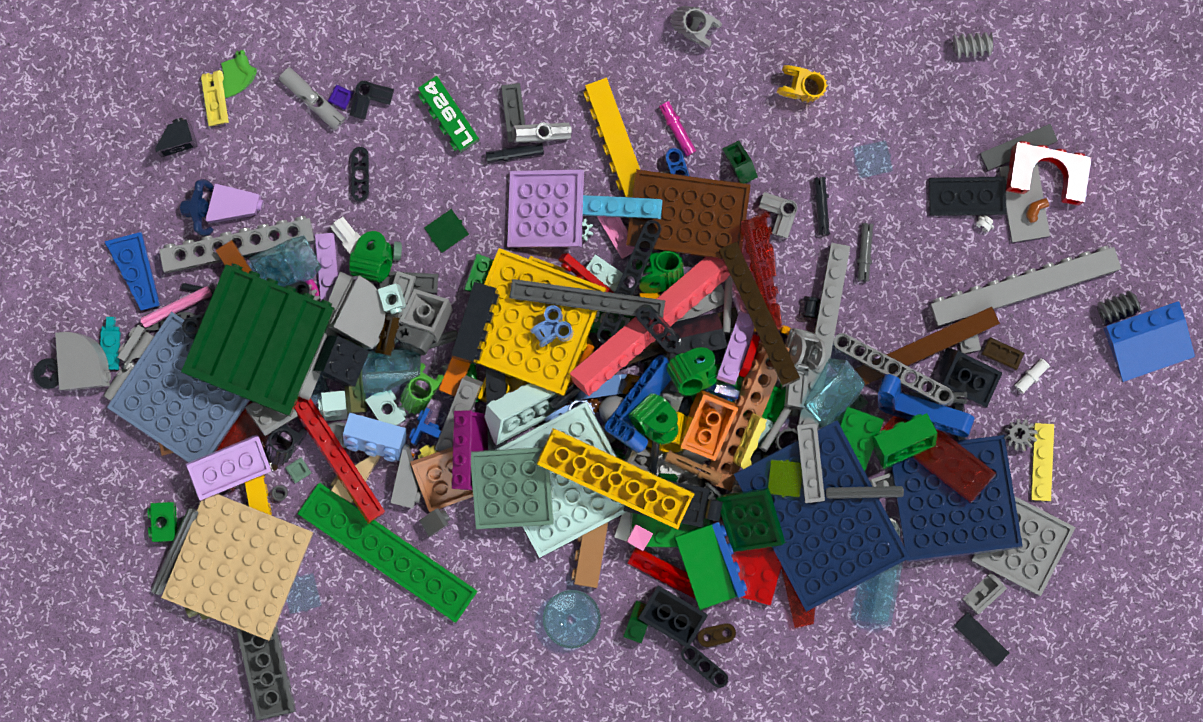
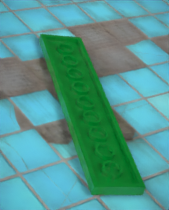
M320 482L298 512V515L455 623L460 619L478 592L377 521L373 520L367 523L357 507Z

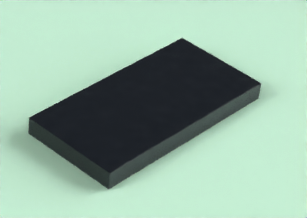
M1006 176L929 178V216L1007 215Z

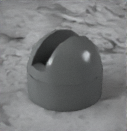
M277 485L272 490L273 498L278 501L284 500L288 495V489L284 485ZM276 489L285 491V494L276 492Z

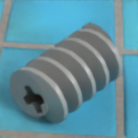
M986 32L982 34V37L979 33H975L974 38L971 33L966 38L964 34H960L959 40L956 34L953 35V52L957 54L958 58H961L962 53L968 58L970 52H972L973 57H976L978 51L981 57L984 56L985 51L991 56L993 50L992 32H990L989 37Z

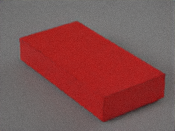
M753 335L739 372V375L742 377L747 376L760 341L759 336Z

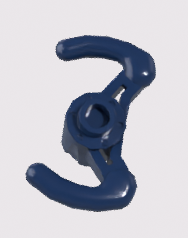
M200 179L195 182L192 198L181 202L180 211L183 216L192 218L193 229L198 235L208 236L214 230L212 227L202 228V217L207 215L209 208L208 202L202 198L203 187H206L209 192H213L214 186L210 181Z

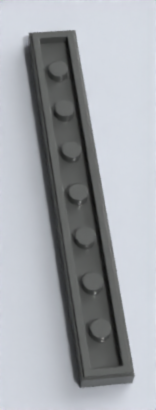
M512 279L510 299L631 316L637 315L641 305L648 304L662 318L666 302L659 299ZM643 311L642 317L647 316L648 318H650V317H649L650 312H649V311H647V312H644V311Z

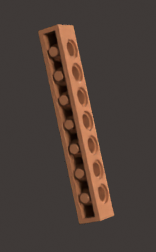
M762 342L758 344L751 368L742 382L739 395L735 398L734 404L738 407L735 418L716 461L711 460L708 466L710 469L723 473L718 485L704 479L710 484L731 491L735 480L734 473L740 470V466L733 462V458L751 415L754 413L762 417L778 379L770 359L765 363L768 355ZM755 392L754 397L750 399L752 393Z

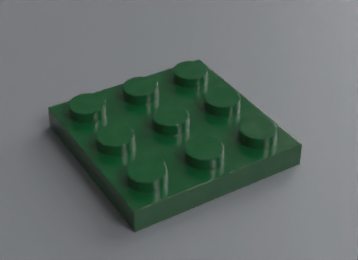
M769 488L720 495L716 498L718 501L723 502L721 516L733 552L781 546L786 543Z

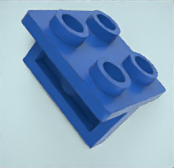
M427 407L425 411L421 410L417 419L419 425L417 429L413 428L409 436L411 439L410 443L417 446L423 433L439 439L442 433L440 426L432 422L428 423L433 411Z

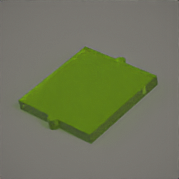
M788 459L785 461L771 460L768 484L770 493L782 495V497H800L801 463L789 462Z

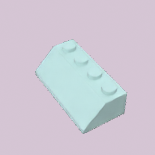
M529 383L522 385L511 393L505 394L496 401H491L486 407L485 420L494 443L498 445L544 421L547 416L555 412L550 406V401L559 394Z

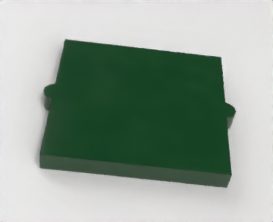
M452 209L424 227L432 238L431 242L436 244L441 253L469 235L462 225V220L458 219Z

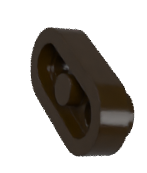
M728 623L707 627L698 633V641L704 647L728 643L734 640L736 630L734 626ZM728 629L730 635L728 637L723 636V630ZM705 634L711 635L710 641L704 640Z

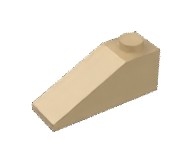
M369 456L355 465L365 482L381 456ZM336 476L331 484L333 487L331 491L353 503L352 498Z

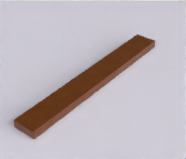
M989 307L886 355L909 366L999 325L1000 322L993 307ZM879 357L873 360L872 364L879 365L882 358ZM866 365L851 370L859 388L884 377L883 374ZM897 365L891 366L889 373L898 371L899 367Z

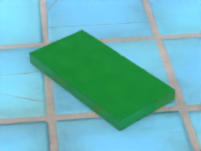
M712 524L675 536L699 610L735 598L736 595Z

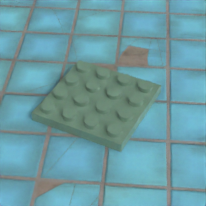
M544 447L471 451L476 529L554 524L550 470L537 465L538 458Z

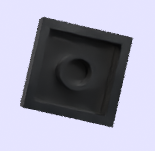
M327 335L313 371L343 386L355 387L369 351L339 336Z

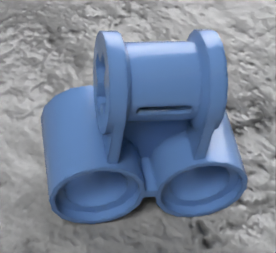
M555 305L547 307L544 312L546 320L530 330L539 340L540 347L546 346L556 337L560 341L567 342L572 339L574 332L568 322L562 321L563 314ZM553 311L559 313L558 318L555 320L549 319V314ZM563 327L569 329V333L565 336L559 334L560 329Z

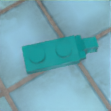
M106 317V327L102 326L100 346L107 357L109 370H120L118 350L121 343L120 327H115L116 317Z

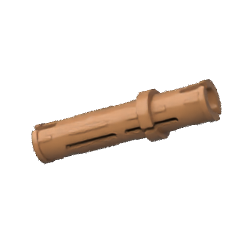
M670 450L665 459V462L698 475L700 479L704 478L714 482L717 485L723 473L708 468L706 464L701 465Z

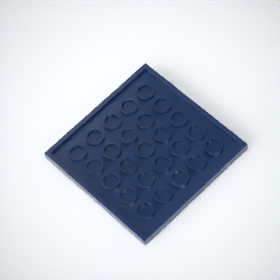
M1004 435L936 443V446L892 465L894 485L904 488L903 497L896 498L903 543L910 557L906 560V563L1023 547Z

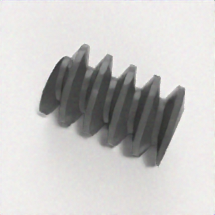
M1127 291L1126 296L1123 293L1119 294V299L1113 296L1111 301L1110 299H1105L1104 303L1101 301L1097 303V310L1104 325L1105 319L1112 323L1113 316L1117 321L1120 320L1119 314L1126 318V311L1134 315V308L1141 312L1139 301L1131 291Z

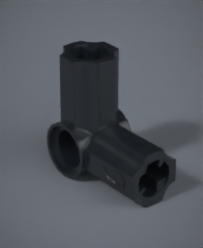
M360 81L356 85L349 116L366 120L370 100L390 105L394 89L368 81ZM362 85L370 87L368 94H360L359 89Z

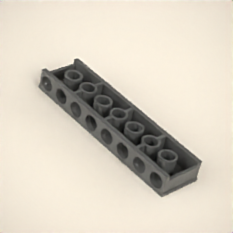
M277 624L270 641L236 628L256 720L296 712Z

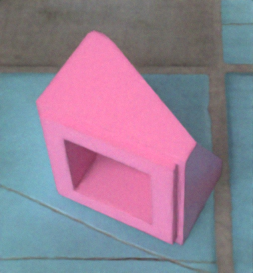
M634 525L626 542L643 551L653 533L638 525Z

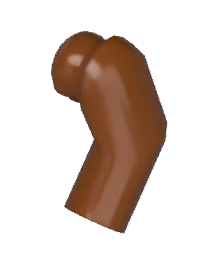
M1047 198L1032 202L1029 205L1026 217L1030 223L1038 220V214L1041 209L1049 207Z

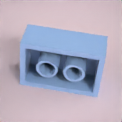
M349 413L343 432L344 446L351 451H364L369 456H382L387 461H400L402 449L406 443V428Z

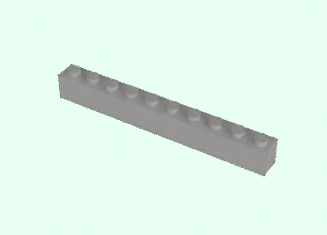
M831 243L814 331L817 334V338L824 342L826 355L824 363L819 370L813 371L808 369L805 408L800 410L798 425L817 423L818 429L850 246Z
M1108 245L1098 248V252L1093 254L1087 251L1079 254L1080 258L1072 260V257L1060 260L1061 264L1054 265L1052 262L1043 265V269L1038 271L1035 268L1024 271L1025 275L1019 277L1017 274L1007 276L1006 281L1000 283L999 280L988 282V286L984 288L978 285L969 288L970 292L964 294L962 291L955 292L948 299H944V296L936 298L929 305L936 327L965 319L989 307L997 309L1119 271L1121 266L1115 248H1109Z

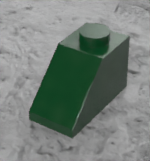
M740 141L722 148L739 183H749L758 178L753 162Z
M636 600L623 637L642 644L648 624L638 618L647 604Z

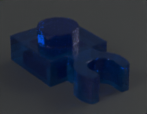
M714 384L703 390L730 401L738 399L740 392L729 384L721 386Z

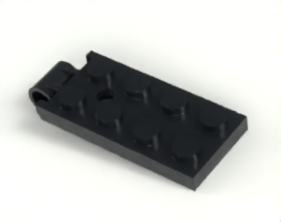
M667 480L694 493L681 523L703 527L704 518L719 521L723 502L708 499L711 489ZM624 505L623 511L645 515L637 510H634Z

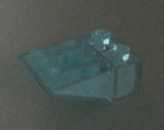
M305 236L289 239L249 258L256 273L260 274V278L267 280V278L274 279L282 287L299 281L311 280L322 268Z

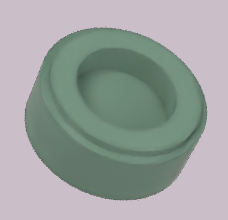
M394 241L393 261H400L402 243Z

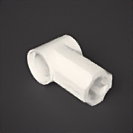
M342 217L330 227L351 255L361 236Z

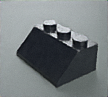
M717 312L676 321L671 328L679 335L681 344L677 351H667V355L670 361L678 354L686 353L699 347L707 348L713 353L726 350L725 335ZM668 338V345L670 346L671 344H673L675 346L676 340L671 341Z
M658 585L638 619L689 649L708 614Z

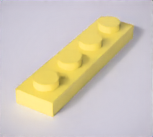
M1034 423V430H1037L1038 434L1034 435L1037 442H1033L1031 500L1051 501L1054 424Z

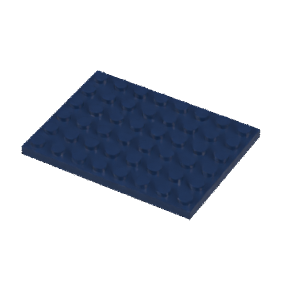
M838 420L817 430L825 501L805 503L799 440L734 473L743 492L769 488L786 542L781 546H774L772 548L806 612L910 558L879 498L828 499L826 497V488L873 487Z

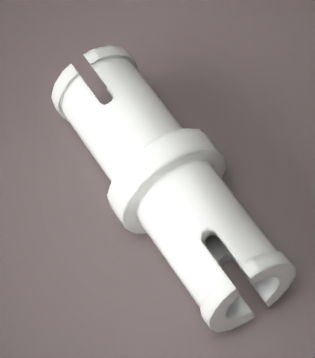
M1041 358L1031 370L1028 369L1025 372L1026 375L1014 385L1015 388L1024 394L1034 382L1037 383L1039 381V377L1050 367L1049 364Z

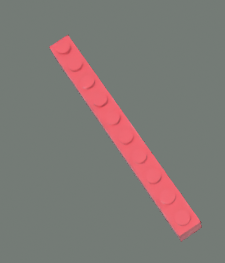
M705 257L657 298L666 301L663 319L670 327L730 276L724 261L720 258ZM636 316L570 372L573 383L586 395L590 396L656 339L638 321ZM661 324L653 326L654 331L657 333L664 331V327Z

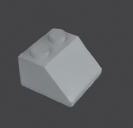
M414 289L399 323L415 329L425 330L435 337V342H438L453 309L449 299Z

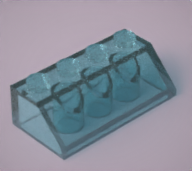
M903 562L857 585L851 619L891 626Z

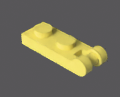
M220 70L214 71L213 74L206 73L201 76L209 126L229 123L222 82L224 76Z
M754 413L751 415L733 458V462L742 469L752 464L751 456L756 450L760 435L766 427L767 420Z

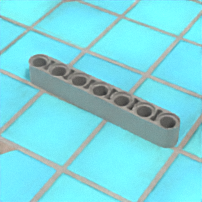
M342 272L339 273L328 302L332 303L331 307H334L335 311L352 279V276ZM329 328L325 333L299 396L306 400H310L320 375L313 371L326 337L327 335H336V332Z
M839 333L835 336L834 346L841 353L883 375L890 374L889 368L897 365L899 367L898 372L891 375L898 377L902 385L940 405L949 406L953 403L954 394L948 387L845 333ZM847 339L848 344L845 347H839V341ZM862 347L865 349L862 356L855 355L858 348ZM876 356L882 358L879 365L872 364V360ZM909 374L916 376L913 383L906 382V377ZM926 383L933 385L930 392L923 391V386ZM948 392L950 394L949 399L941 401V393Z

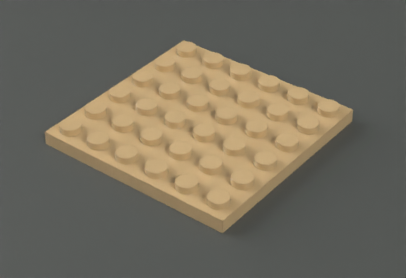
M212 495L200 502L197 510L198 516L191 524L161 598L270 641L314 532L221 495Z

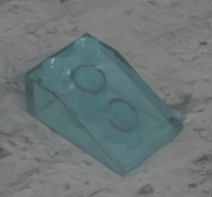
M393 350L391 356L370 351L362 368L364 393L375 394L385 392L419 376L421 372V355L410 350Z
M829 359L803 405L818 423L824 427L832 423L846 410L847 406L849 407L859 397L866 383L847 360Z

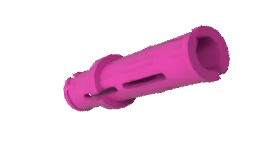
M670 101L660 105L659 109L667 121L666 125L670 126L685 156L687 157L695 153L696 149L680 122L681 118L674 112Z

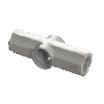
M569 122L515 125L512 129V139L514 143L571 139L572 131ZM539 128L544 130L545 137L539 134Z

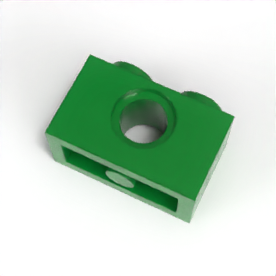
M150 503L151 507L148 508V519H151V527L148 528L149 538H152V542L173 541L177 534L176 503ZM161 517H165L167 520V524L163 528L158 525V520Z

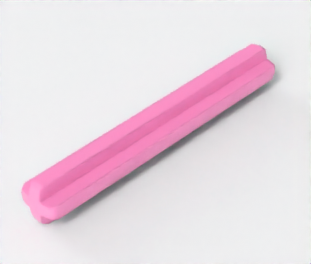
M206 286L140 319L144 328H147L167 318L171 312L176 314L211 297L212 292Z

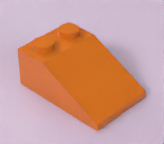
M701 390L697 393L691 406L680 447L716 461L738 411V407L731 401Z

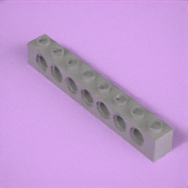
M306 216L296 217L295 221L292 222L281 220L277 221L276 225L273 226L262 224L257 226L258 229L254 230L243 228L239 230V233L235 234L224 232L220 234V237L216 238L205 236L201 238V241L197 242L186 240L182 242L183 245H164L163 249H159L163 271L167 274L220 263L222 260L214 251V247L218 243L224 245L230 240L234 242L240 239L242 241V246L238 249L243 257L286 249L287 246L296 247L315 243L311 219H306ZM297 228V236L290 237L289 230ZM273 232H279L280 234L279 239L276 241L270 240V235ZM256 235L260 236V243L253 245L251 243L252 238ZM199 247H203L205 250L201 257H197L195 254L196 249ZM180 251L186 253V257L182 261L177 260V254Z

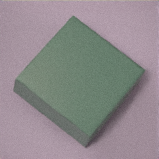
M302 457L285 467L295 484L312 474Z

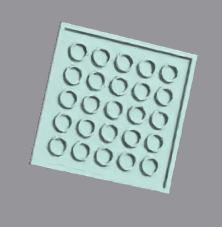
M587 401L495 449L544 447L552 428H555L617 457ZM550 471L554 524L522 527L540 558L626 512L623 511L624 504Z

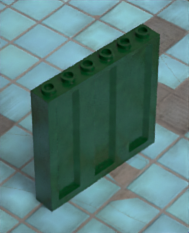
M232 263L231 266L226 264L181 372L291 417L335 308L331 307L332 303L322 299L321 302L314 300L315 296L306 292L303 295L296 292V288L286 285L285 288L279 286L278 281L267 278V280L260 278L259 273L254 271L244 272L242 271L243 267Z

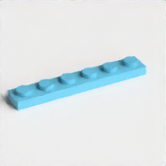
M583 195V215L661 219L663 200Z

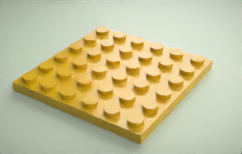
M498 248L484 285L497 288L500 299L498 305L493 307L494 318L491 324L488 323L486 330L489 331L486 342L482 343V357L476 363L564 396L571 380L570 372L576 368L598 311L555 305L563 314L562 321L568 322L574 331L573 337L567 342L560 341L556 337L546 346L540 347L539 340L530 330L546 320L544 317L545 309L553 304L510 299L512 279L606 292V288ZM556 311L551 312L549 319H557L559 313ZM563 327L559 331L561 336L569 333L567 327Z

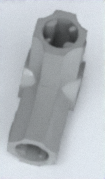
M764 192L759 208L778 214L772 234L788 239L797 213V204L793 200H787ZM786 204H791L794 207V211L791 214L784 212L783 207Z

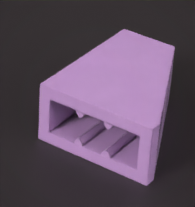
M215 184L206 221L208 223H217L255 216L258 211L262 210L264 201L261 200L260 194Z

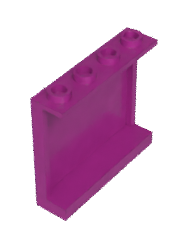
M472 410L454 411L452 489L473 491L471 451L488 450L487 422L483 413H475Z

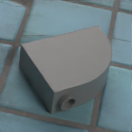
M353 276L328 326L329 329L365 349H373V347L377 346L385 321V311L375 286L361 276Z
M73 332L55 333L59 390L72 391L110 386L111 374L108 368L107 357L102 347L93 338Z

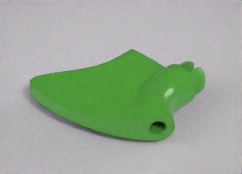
M244 50L236 51V58L221 63L224 73L223 88L225 98L242 92L252 83L256 76L257 68L249 64Z

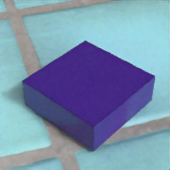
M336 84L328 102L346 110L354 92Z

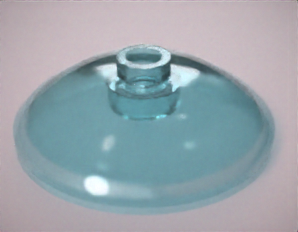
M567 590L556 594L547 603L543 613V625L548 637L557 645L565 648H579L588 644L597 635L601 624V614L596 602L586 593L577 590ZM569 616H575L576 621L570 623L568 620Z

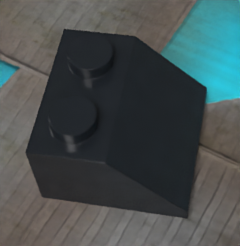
M178 118L173 120L172 124L167 125L155 147L156 153L161 158L198 147L192 125L188 120Z

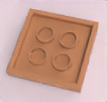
M453 447L411 461V466L429 512L473 497L472 490L452 489Z

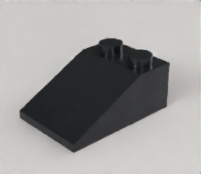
M946 348L933 376V380L948 387L952 392H967V397L964 398L987 408L1002 376V372L958 350Z

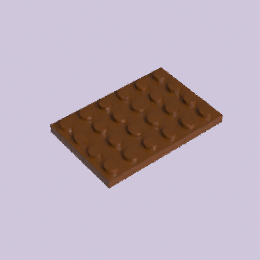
M636 169L633 198L663 200L661 219L630 218L626 246L635 247L646 222L655 220L660 223L662 230L654 250L723 259L719 249L737 242L742 252L751 184ZM651 223L648 225L647 230L650 234H655L658 231V226L655 223ZM643 241L640 243V248L650 249V243Z

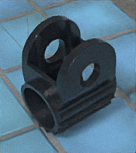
M285 423L272 431L264 447L268 462L277 466L288 463L292 454L295 453L308 433L306 428L302 427L298 433ZM283 432L287 433L291 437L292 442L281 436ZM273 445H281L286 450H277Z

